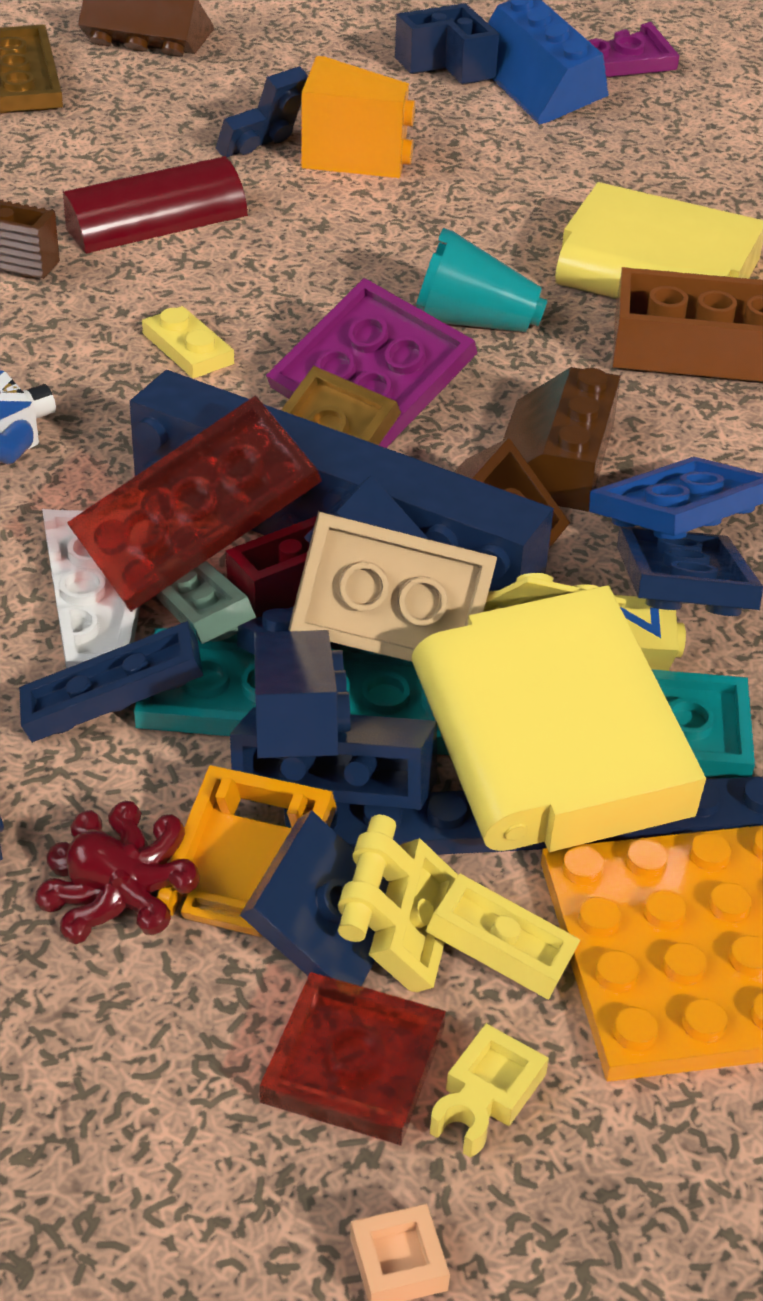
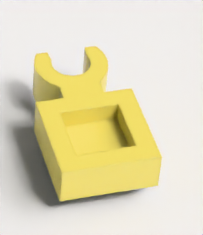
M486 1023L448 1072L446 1091L451 1094L445 1095L434 1105L431 1114L430 1134L438 1138L448 1124L453 1122L464 1123L470 1128L464 1138L463 1154L470 1158L475 1156L486 1143L490 1116L510 1126L546 1076L549 1058Z

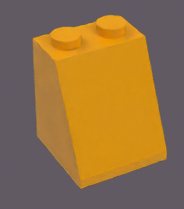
M316 56L302 90L301 168L400 178L403 166L411 165L414 142L413 139H407V126L413 127L415 100H408L409 83L325 56Z

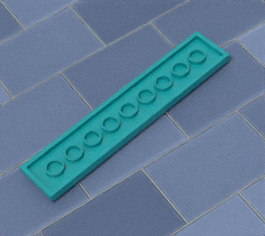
M156 628L155 633L166 630V628ZM237 634L218 642L208 641L201 644L198 641L203 676L191 680L177 689L166 690L136 702L134 710L135 727L138 729L230 736L232 730L253 707H256L255 655L237 646ZM342 644L331 647V650L343 651L344 670H346L347 692H349L350 714L436 721L411 661ZM651 669L705 777L717 779L752 777L755 757L748 677ZM437 725V754L449 755Z

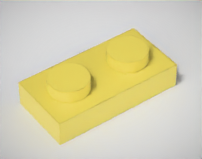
M184 306L168 308L158 315L142 320L143 334L193 379L234 364V349Z
M461 873L433 913L426 929L427 933L547 1000L552 995L581 940Z

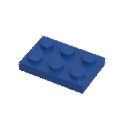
M691 457L591 490L589 512L609 517L611 522L617 526H640L651 529L654 536L661 539H681L686 537L687 532L701 526L719 525L725 517L755 511V506L763 504V474L698 457Z

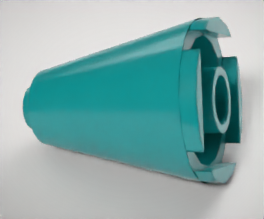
M443 228L438 238V241L441 242L438 244L436 253L432 255L416 302L417 308L445 324L524 333L527 332L530 324L538 327L548 301L540 297L542 287L453 230Z

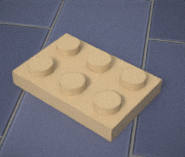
M318 511L288 630H329L330 642L412 662V653L422 640L440 631L468 626L469 615L484 611L497 557Z

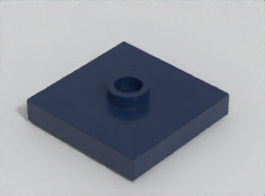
M311 810L298 818L240 916L338 1003L345 1004L356 998L375 962L369 956L375 931L368 926L366 937L360 942L348 941L339 935L338 927L342 914L338 910V902L344 885L353 880L357 866L352 856L354 849ZM382 876L379 889L386 894L389 882Z

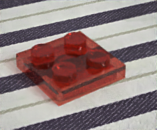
M310 972L260 1083V1103L401 1146L445 1027L446 1011Z

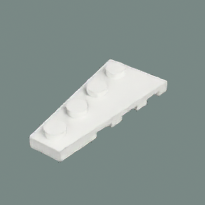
M42 509L66 668L134 642L145 583L144 575L147 571L154 531L153 514Z

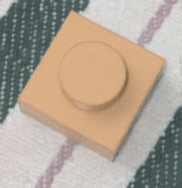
M427 1204L351 1221L350 1240L368 1301H408L448 1291L450 1273Z

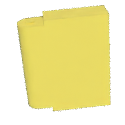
M597 182L564 229L555 281L558 285L617 299L622 267L749 279L761 255L763 220Z
M609 585L472 614L468 617V626L434 633L422 640L414 649L412 663L434 718L437 721L438 728L484 843L488 848L496 851H507L545 842L548 851L553 852L696 816L706 777Z

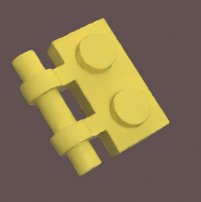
M374 815L370 819L367 832L359 835L352 856L357 866L353 880L344 885L338 902V910L342 914L338 933L348 941L360 942L365 939L369 926L375 931L369 956L409 991L420 992L434 988L445 942L427 933L426 929L433 913L458 877V874L420 838L398 845L393 840L396 822L386 815ZM382 876L389 882L386 894L379 889Z

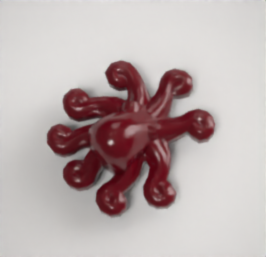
M126 800L119 802L111 809L108 815L109 825L120 836V841L102 831V819L97 813L92 810L82 811L75 816L70 826L71 835L74 838L70 844L68 842L56 843L50 847L46 855L47 865L58 876H69L72 881H64L60 878L46 880L36 890V904L42 911L51 913L60 910L64 904L84 905L66 912L60 920L62 935L68 942L73 944L84 942L91 933L92 927L113 919L126 907L138 912L136 924L144 934L155 935L162 932L171 920L170 910L162 900L153 897L150 892L172 885L178 893L188 894L197 888L200 881L199 870L195 863L189 859H177L167 863L185 836V828L179 818L173 814L161 815L153 824V835L157 840L148 846L144 834L137 826L142 812L134 802Z

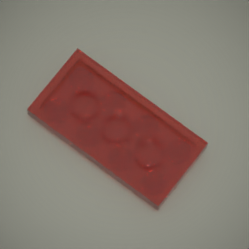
M255 395L68 521L67 524L123 603L132 612L312 489L322 480L317 468Z

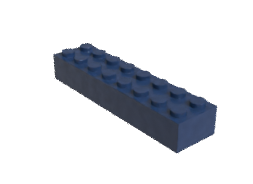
M167 369L129 401L135 486L143 488L151 494L164 496L187 505L195 511L205 512L234 523L241 529H249L259 534L267 535L317 516L318 511L327 513L338 500L372 475L430 540L496 556L497 561L489 592L501 590L515 583L517 577L523 574H546L554 510L552 507Z

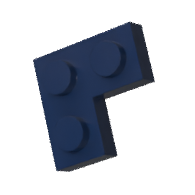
M301 66L268 76L257 108L223 120L216 149L221 156L230 157L238 153L246 155L253 152L258 146L270 142L281 143L292 134L299 108L302 104V90L308 78V75Z

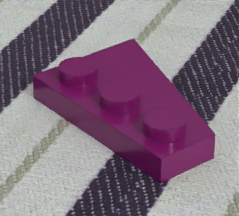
M652 22L641 24L640 32L630 34L626 29L617 31L614 34V39L610 41L597 38L588 40L603 53L606 77L678 69L680 55Z

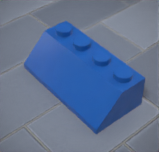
M509 0L497 5L488 21V24L499 33L496 78H493V80L538 124L548 123L609 96L603 53L542 0Z

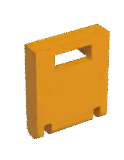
M209 765L185 824L183 841L171 859V862L177 859H189L195 863L200 875L197 888L188 894H180L170 885L159 889L157 898L167 905L171 916L174 915L182 898L185 897L186 899L181 909L184 919L262 937L240 914L292 828L235 816L241 799L286 808L288 809L287 815L292 828L298 818L312 810L330 827L337 808L333 791Z

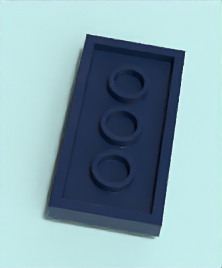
M619 526L617 548L637 597L646 599V605L663 610H679L682 608V602L706 605V611L723 616H739L742 613V608L760 610L763 585L728 536L687 532V536L681 539H661L654 536L651 529Z

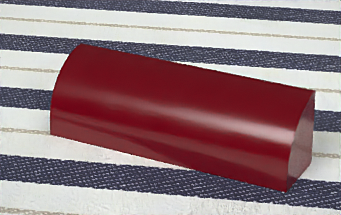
M226 156L63 191L66 230L85 254L248 216L247 202L241 180L235 167Z

